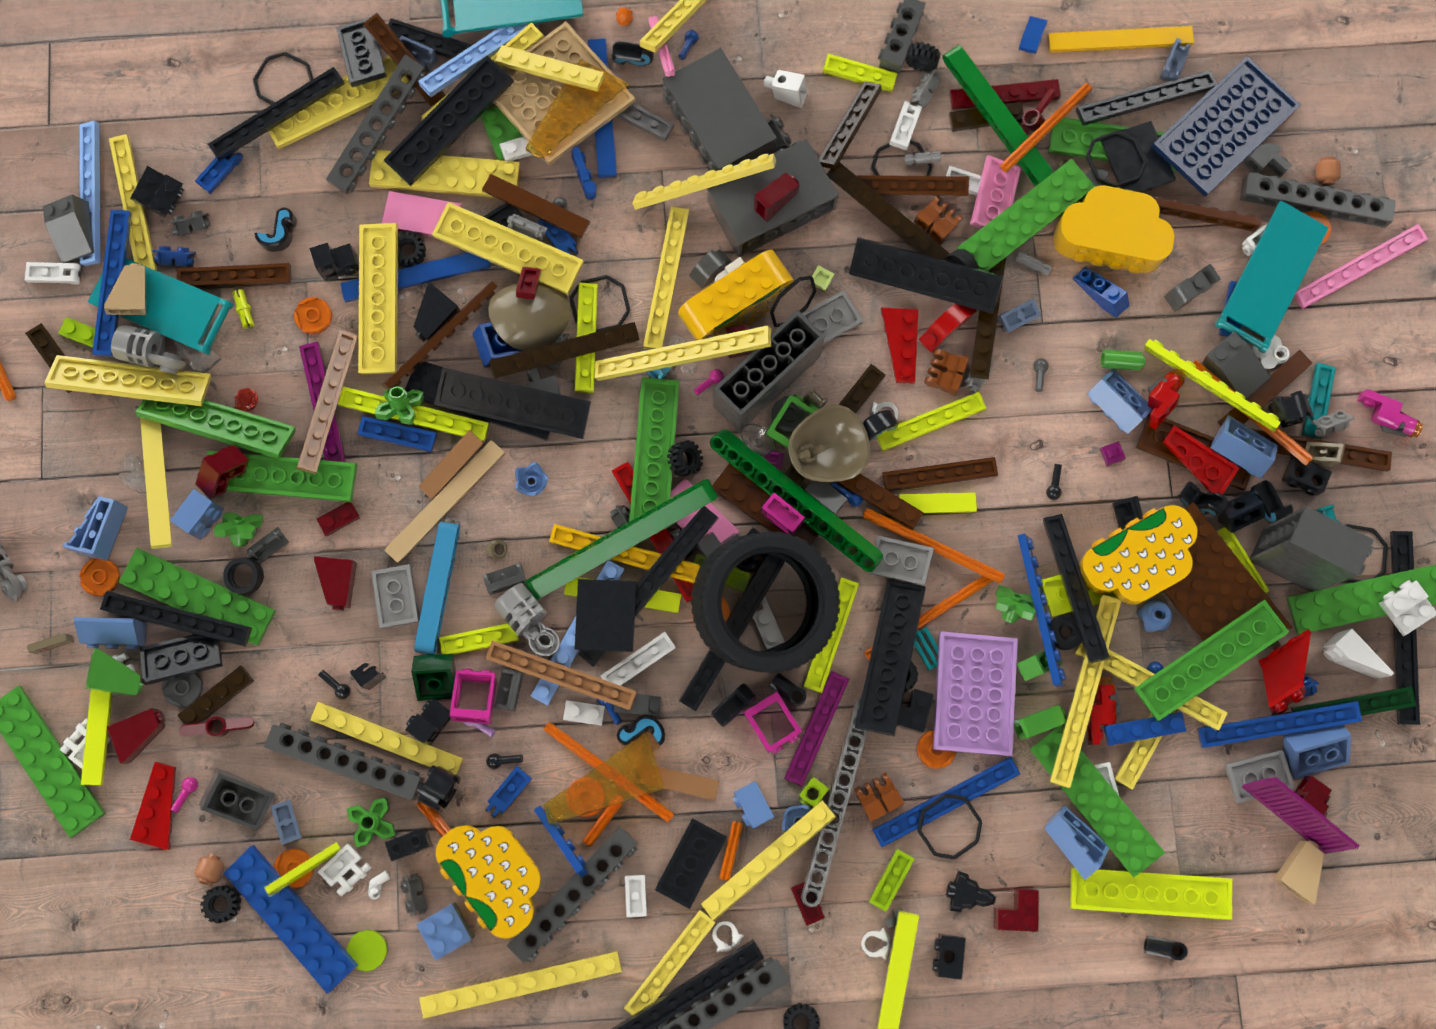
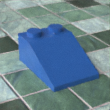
M491 322L479 324L472 333L484 368L491 367L489 360L523 352L506 343L497 334Z

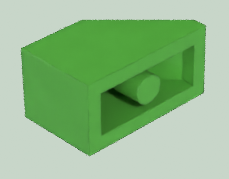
M1045 651L1017 663L1019 672L1025 681L1050 671Z

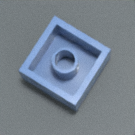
M193 489L170 521L188 534L201 540L209 534L212 524L221 518L224 509Z
M756 781L733 792L735 797L732 799L737 809L742 808L744 812L742 818L747 827L751 825L752 828H755L774 818Z
M456 902L416 924L435 961L475 938Z

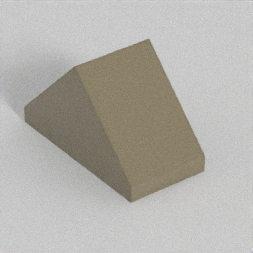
M1307 442L1305 450L1313 456L1312 463L1331 469L1341 463L1345 444Z

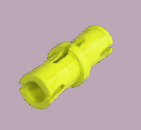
M239 289V295L236 290L233 291L232 295L237 306L235 309L240 316L242 328H249L248 324L250 327H253L254 322L250 313L251 307L247 303L244 290Z

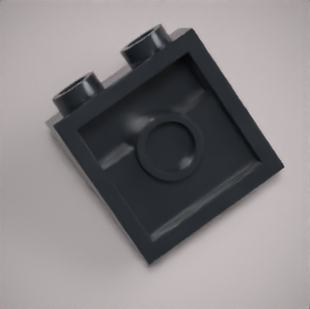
M147 166L130 200L165 218L167 214L171 215L176 207L173 202L175 198L180 199L185 189L181 188L182 182Z

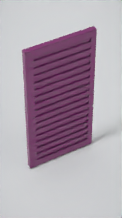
M1276 776L1242 785L1243 789L1304 839L1315 842L1319 846V850L1324 854L1359 848V844Z

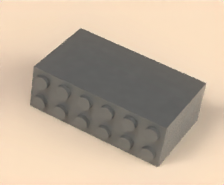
M721 48L676 71L674 76L663 78V99L667 105H671L673 116L676 120H680L684 134H688L691 138L690 143L692 147L699 151V158L703 164H707L708 171H718L727 165H738L746 159L751 161L763 154H775L777 137Z
M807 139L796 141L787 149L778 150L774 155L776 163L773 169L707 188V202L738 258L836 209L839 195ZM784 173L794 176L799 182V192L766 222L753 210L754 195Z
M797 310L771 334V347L754 350L713 388V406L739 432L742 431L821 356L825 336Z
M1306 506L1264 527L1250 556V560L1253 564L1313 592L1358 575L1360 576L1365 569L1364 562L1366 557H1369L1373 551L1372 544L1374 539Z

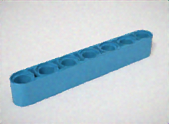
M441 521L439 523L415 640V652L435 655L458 545L460 524Z

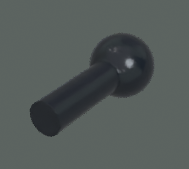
M1054 464L1052 483L1046 490V495L1051 500L1060 498L1062 494L1059 487L1061 464Z
M325 670L318 674L320 678L335 690L337 698L346 699L350 695L348 685L339 684Z
M493 753L487 757L486 763L489 768L497 769L501 764L523 762V755L501 757Z

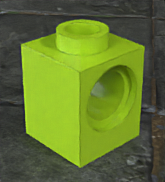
M812 777L798 795L801 798L799 802L814 808L829 788L815 777ZM810 788H814L818 792V796L814 800L809 799L807 796V791Z

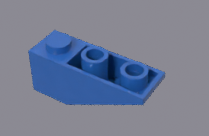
M1087 266L1073 277V280L1103 310L1117 318L1130 306L1128 293Z

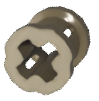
M814 387L803 398L804 401H808L819 409L828 401L827 398H823L816 392Z

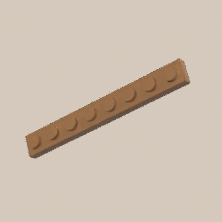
M343 330L338 332L296 469L312 474L317 472L358 335Z
M495 641L491 642L485 658L628 710H632L638 693L632 689Z

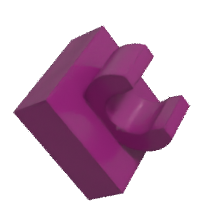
M1119 441L1100 448L1106 466L1126 459Z
M767 449L764 459L778 470H781L785 454Z

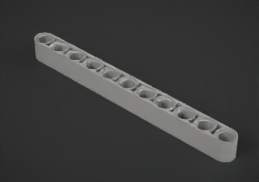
M862 696L855 702L827 801V806L836 814L838 821L835 825L829 823L819 831L801 894L802 902L809 907L817 906L821 901L866 739L867 731L855 729V719L858 715ZM851 737H856L859 740L858 747L850 745L849 740ZM845 756L853 758L854 764L852 766H847L844 763ZM840 775L847 776L848 784L846 786L839 783ZM835 794H840L843 797L841 805L834 803L833 797ZM824 833L832 835V842L830 844L823 842L822 837ZM820 852L825 853L827 856L824 864L819 863L817 860V855ZM814 872H819L822 877L821 881L817 884L811 879ZM810 891L816 895V900L813 903H808L806 900V895Z

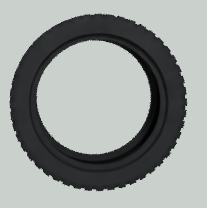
M759 532L740 536L722 544L703 562V566L700 567L699 573L695 577L696 581L693 583L691 611L694 616L693 621L696 623L695 627L700 633L699 636L717 657L738 668L762 673H781L801 667L802 664L805 665L810 659L815 658L816 654H819L822 648L828 644L827 641L831 639L839 619L840 591L838 590V582L835 580L836 576L834 572L832 573L830 564L828 565L825 557H822V554L815 550L814 546L809 545L807 541L791 534H784L783 532ZM754 554L772 555L790 565L798 574L806 596L805 614L799 629L784 644L765 651L753 650L735 638L726 625L721 606L722 592L729 574L740 562Z

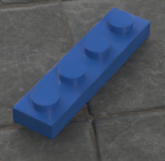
M362 416L358 435L428 452H433L437 437L435 432Z
M1182 712L1168 714L1158 722L1154 717L1103 726L1108 746L1187 731Z
M539 805L534 809V812L576 873L583 877L588 873L585 868L587 863L581 855L577 857L574 852L576 847L570 839L566 841L563 836L565 831L560 824L555 825L552 820L555 818L548 808L544 809Z

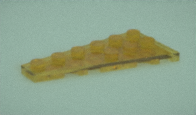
M580 59L577 63L578 66L604 72L605 77L599 91L565 83L526 145V151L543 159L564 138L572 135L576 128L584 125L606 103L616 98V95L622 90L627 89L629 83Z
M647 731L621 751L594 768L583 778L577 780L569 788L545 803L543 806L549 825L663 790L664 785Z

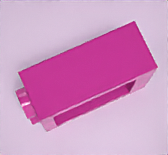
M775 493L763 505L761 514L777 527L792 536L804 523L805 519L803 515Z
M467 668L462 669V671L456 670L450 709L452 721L480 724L492 723L497 686L495 673L490 670L474 672L472 669ZM463 681L490 683L486 711L459 709Z
M778 692L773 693L743 712L767 753L772 751L775 754L783 749L782 744L787 741L791 744L800 738L798 734L802 731ZM777 702L795 731L770 746L753 716Z

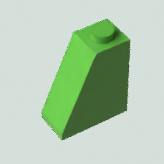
M95 648L92 650L85 689L136 696L137 692H141L143 683L140 680L141 675L100 649Z
M1055 705L1015 720L1014 729L1019 740L1027 739L1065 724L1067 715L1063 708Z

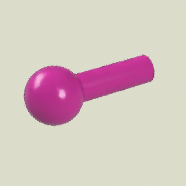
M720 369L712 370L709 378L694 389L695 394H701L712 384H719L724 379V373Z
M187 777L183 780L182 791L170 809L171 811L178 813L189 793L196 791L198 781L195 778Z

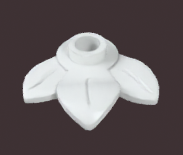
M1276 335L1273 336L1266 353L1263 354L1258 351V348L1255 346L1251 348L1256 357L1262 359L1260 362L1265 369H1272L1277 364H1283L1290 357L1288 348L1282 345L1281 339ZM1277 352L1281 353L1282 358L1277 356Z

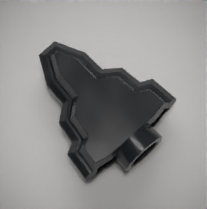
M960 871L957 872L954 882L949 881L946 890V897L951 898L950 911L961 912L963 909H972L976 905L986 907L994 905L996 897L991 892L980 888L977 881L969 879L968 874Z

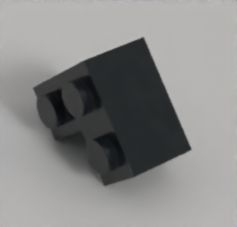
M328 242L309 248L315 268L324 281H334L339 276L352 275L359 270V263L350 243L333 249Z
M917 689L912 690L908 707L901 705L897 727L920 734L924 733L934 694Z
M432 699V701L428 700L425 703L421 715H412L407 721V728L405 729L420 742L430 746L451 720L450 710L435 699Z

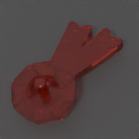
M250 388L239 389L234 396L236 405L234 409L247 412L253 410L258 403L257 393Z

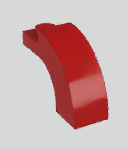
M954 304L929 326L930 328L918 340L931 353L934 352L956 329L964 325L977 310Z

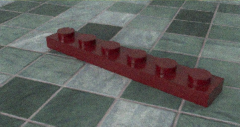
M1058 79L991 86L1004 104L1041 101L1052 88L1056 91L1052 100H1057L1061 97ZM964 89L950 90L952 110L976 107Z

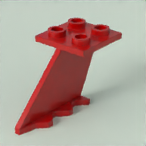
M1309 629L1291 638L1285 645L1276 648L1267 657L1258 660L1262 667L1268 706L1272 715L1276 713L1282 714L1288 709V705L1293 702L1296 704L1305 698L1306 690L1303 683L1311 638V631Z

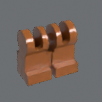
M936 196L927 207L916 215L914 223L925 233L930 229L928 235L939 245H942L964 217L959 214L956 218H952L956 212L952 208L949 212H946L943 219L939 216L945 213L949 204L945 202L942 206H938L942 198Z
M937 349L933 354L936 359H932L930 363L935 368H929L927 372L933 377H926L924 383L956 396L969 357L958 356Z
M886 772L881 774L885 783L884 786H881L876 777L872 779L874 788L879 792L880 797H875L874 789L870 787L868 782L864 783L867 795H864L859 787L854 789L869 823L905 804Z

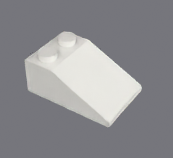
M1353 629L1336 633L1321 647L1324 651V656L1328 660L1371 678L1378 679L1394 674Z

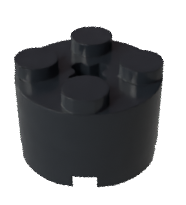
M1302 390L1290 394L1291 397L1285 399L1278 397L1271 400L1272 403L1268 406L1269 412L1279 418L1278 421L1281 422L1282 428L1304 422L1303 418L1308 416V419L1314 417L1306 394L1302 393Z
M433 765L427 774L429 777L425 783L422 782L419 785L417 793L419 794V802L441 813V807L445 809L457 791L454 788L455 783L459 784L461 778L440 766L436 767Z

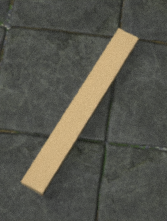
M490 440L384 551L399 564L505 455V452Z

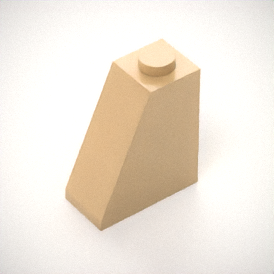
M137 263L124 266L104 304L106 315H146L145 266Z
M1300 840L1274 880L1306 904L1314 905L1317 900L1324 853L1319 850V846L1315 842Z

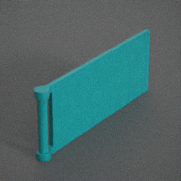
M440 0L443 19L442 34L444 37H451L458 33L583 16L581 0H453L456 27H452L450 24L448 0Z
M1280 201L1225 308L1216 321L1215 327L1223 328L1230 333L1235 331L1244 341L1257 347L1258 351L1263 354L1266 353L1328 231V227L1287 203ZM1227 317L1264 337V341L1262 342L1226 322Z
M126 258V265L137 263ZM145 266L146 315L119 316L209 355L211 352L210 348L229 309L232 310L234 304ZM102 274L88 300L90 304L97 307L99 304ZM219 304L222 305L203 346L199 345Z

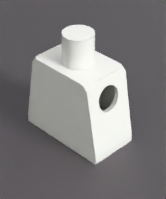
M778 70L775 77L766 76L764 80V87L772 89L775 99L802 108L808 94L805 75Z

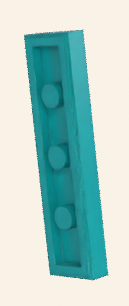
M1322 363L1315 364L1308 399L1314 417L1308 419V416L1305 417L1302 435L1322 439L1315 435L1317 425L1311 423V421L1327 416L1336 371L1334 366Z

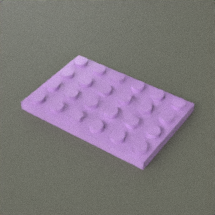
M939 632L933 750L1012 756L1018 638Z

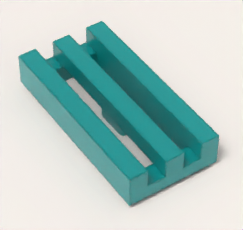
M926 627L918 631L916 637H919L933 664L930 665L916 638L914 646L929 671L937 666L938 661L922 634L925 633L937 656L938 646Z

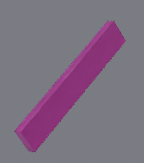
M831 671L785 775V780L803 787L850 680L849 678Z

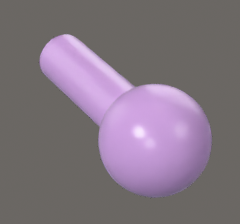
M464 722L467 726L477 727L490 737L495 735L496 731L486 724Z

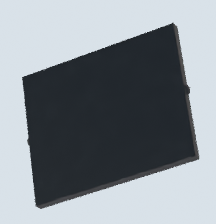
M1152 121L1120 131L1137 140L1147 160L1142 177L1137 181L1120 186V189L1143 192L1176 181L1170 164L1151 147L1159 139ZM1119 135L1100 140L1118 183L1138 176L1143 161L1132 140Z
M578 579L575 650L633 652L637 581Z

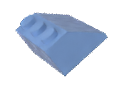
M1112 369L1087 393L1090 400L1098 405L1107 417L1112 418L1120 430L1125 431L1127 434L1152 411L1147 405L1148 402L1115 369Z
M1229 415L1214 437L1211 445L1213 451L1221 456H1225L1233 464L1243 467L1249 474L1262 478L1275 462L1278 448L1277 444Z
M74 617L79 643L86 644V648L98 649L99 645H106L107 649H118V646H125V649L138 650V646H145L147 623L135 619Z
M1344 725L1295 732L1283 736V751L1294 779L1350 763L1351 734Z

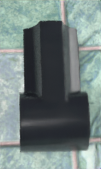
M778 673L771 681L769 687L790 701L792 705L801 706L805 703V691L782 674ZM794 692H801L803 699L796 702L792 699V695Z
M1146 935L1144 941V953L1174 960H1183L1187 957L1188 949L1181 942ZM1175 945L1180 947V953L1177 956H1174L1172 953Z

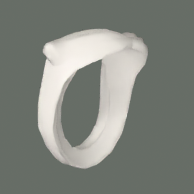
M873 402L871 409L873 414L878 413L884 407H890L894 411L896 419L898 418V410L893 403L883 402L877 404Z
M729 921L718 923L712 931V938L717 945L716 952L732 950L740 944L744 936L739 934L735 925ZM727 925L732 929V946L725 944L717 938V930L720 926Z
M885 929L867 932L862 938V949L869 957H883L886 960L891 946L890 937ZM869 936H875L882 939V941H886L887 946L873 953L867 950L865 941Z

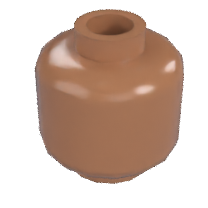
M1324 157L1316 163L1315 178L1318 182L1328 186L1333 185L1334 181L1340 179L1341 163L1335 157Z
M209 854L208 857H201L194 872L197 882L209 886L219 882L224 870V863L219 861V856Z

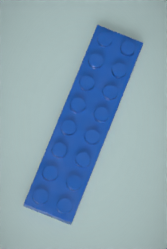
M255 845L250 846L224 872V875L327 994L358 966L355 960L289 885L271 897L268 896L264 887L282 876Z

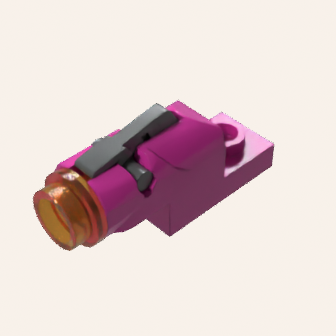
M1368 389L1359 394L1357 401L1362 402L1366 407H1375L1371 421L1380 425L1382 432L1410 438H1417L1420 435L1423 424L1406 413L1400 412L1403 405L1402 402Z

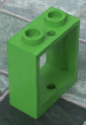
M796 394L793 396L788 395L766 430L765 435L789 449L790 439L774 429L790 403L792 402L809 414H812L819 408L812 404L809 406L804 404V399Z

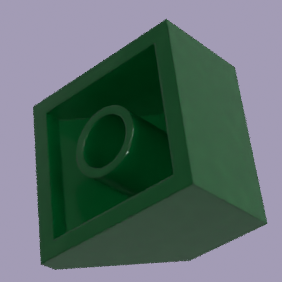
M453 653L414 656L411 673L417 701L452 699L456 675Z

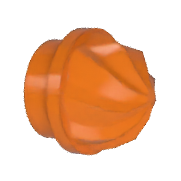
M620 7L619 11L616 12L617 22L621 26L630 25L634 18L632 16L633 11Z

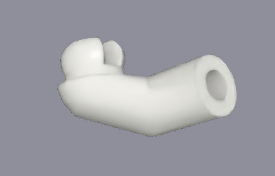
M386 870L372 878L369 882L368 895L372 900H377L380 897L382 884L391 879Z

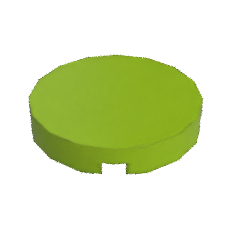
M367 929L351 937L347 945V952L358 964L356 969L371 971L383 964L387 956L388 946L382 934Z

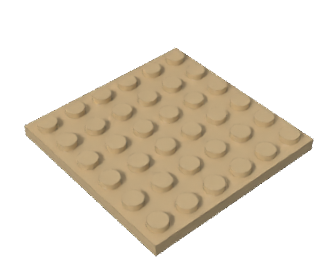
M564 22L527 49L526 52L604 72L605 77L599 91L503 67L502 69L513 78L514 82L494 103L550 166L635 102V97L571 26Z

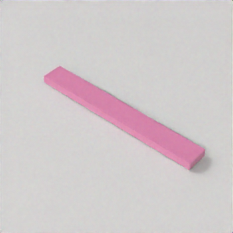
M1417 224L1297 290L1294 298L1303 310L1426 242L1428 237L1420 225Z

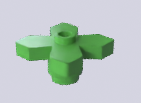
M399 386L389 390L385 389L384 397L387 402L377 406L375 411L376 418L388 420L398 415L401 423L413 424L416 415L412 408L421 405L424 399L423 391L411 390L406 392Z
M226 512L222 516V523L214 527V536H230V541H232L234 546L247 545L248 540L253 539L256 535V528L263 525V515L252 514L242 517L238 513Z
M999 585L996 591L995 609L1001 611L1002 619L1009 623H1016L1020 617L1032 621L1035 616L1032 595L1014 593L1010 588Z
M387 798L374 800L369 812L360 805L347 809L349 820L359 825V829L353 836L356 847L370 844L374 833L383 840L396 836L394 824L382 820L390 809ZM370 819H373L372 826L369 824Z

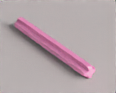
M650 16L648 19L651 29L659 22L657 16ZM665 43L658 50L665 74L667 77L675 75V68Z

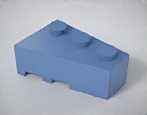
M98 496L84 517L86 519L80 527L74 529L73 532L75 534L62 547L77 554L107 561L128 507L116 500Z
M1064 805L1049 818L1044 829L1083 879L1086 880L1101 867L1109 847Z

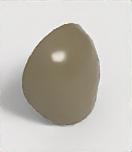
M541 283L538 285L535 299L517 298V284L503 288L490 299L488 311L492 326L506 343L521 351L552 344L563 333L570 319V305L567 296Z
M836 404L822 407L806 417L793 431L788 446L790 459L795 469L805 478L819 482H837L856 477L865 469L870 456V443L862 421L849 408Z

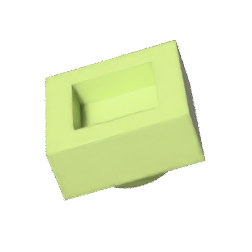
M818 265L812 275L815 287L825 292L835 274Z

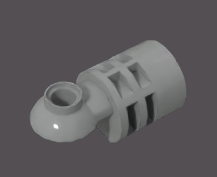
M121 325L114 332L111 351L117 360L151 368L159 365L160 371L176 375L178 370L187 365V362L181 361L182 356L165 352V338L159 332L129 325Z
M0 541V587L5 597L10 598L12 602H17L22 592L27 591V583L21 574L17 576L13 574L11 569L14 565Z
M523 583L513 586L496 601L494 608L519 637L524 636L528 640L529 646L534 653L540 656H550L558 650L560 645L558 635L542 623L547 616L546 610Z

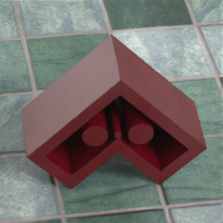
M234 445L222 448L219 452L212 455H207L202 459L195 485L211 500L226 492L230 479L245 473L249 459Z
M1305 776L1295 790V793L1323 816H1327L1326 811L1329 806L1326 803L1330 799L1329 794L1332 790L1313 776Z
M1014 888V909L994 908V929L1039 932V890Z

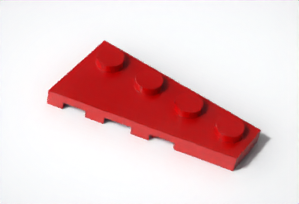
M881 307L880 310L888 340L895 382L915 384L918 310Z
M1175 425L1162 442L1210 493H1220L1223 495L1240 468Z
M154 762L130 840L170 850L171 843L169 841L170 833L172 832L171 813L173 812L170 809L173 806L176 767Z

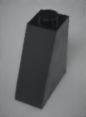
M432 283L427 285L413 326L417 332L415 335L422 342L428 341L460 311L458 305Z

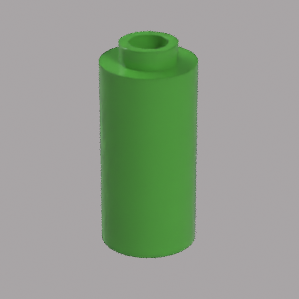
M1103 349L1101 353V368L1140 371L1146 362L1142 352Z

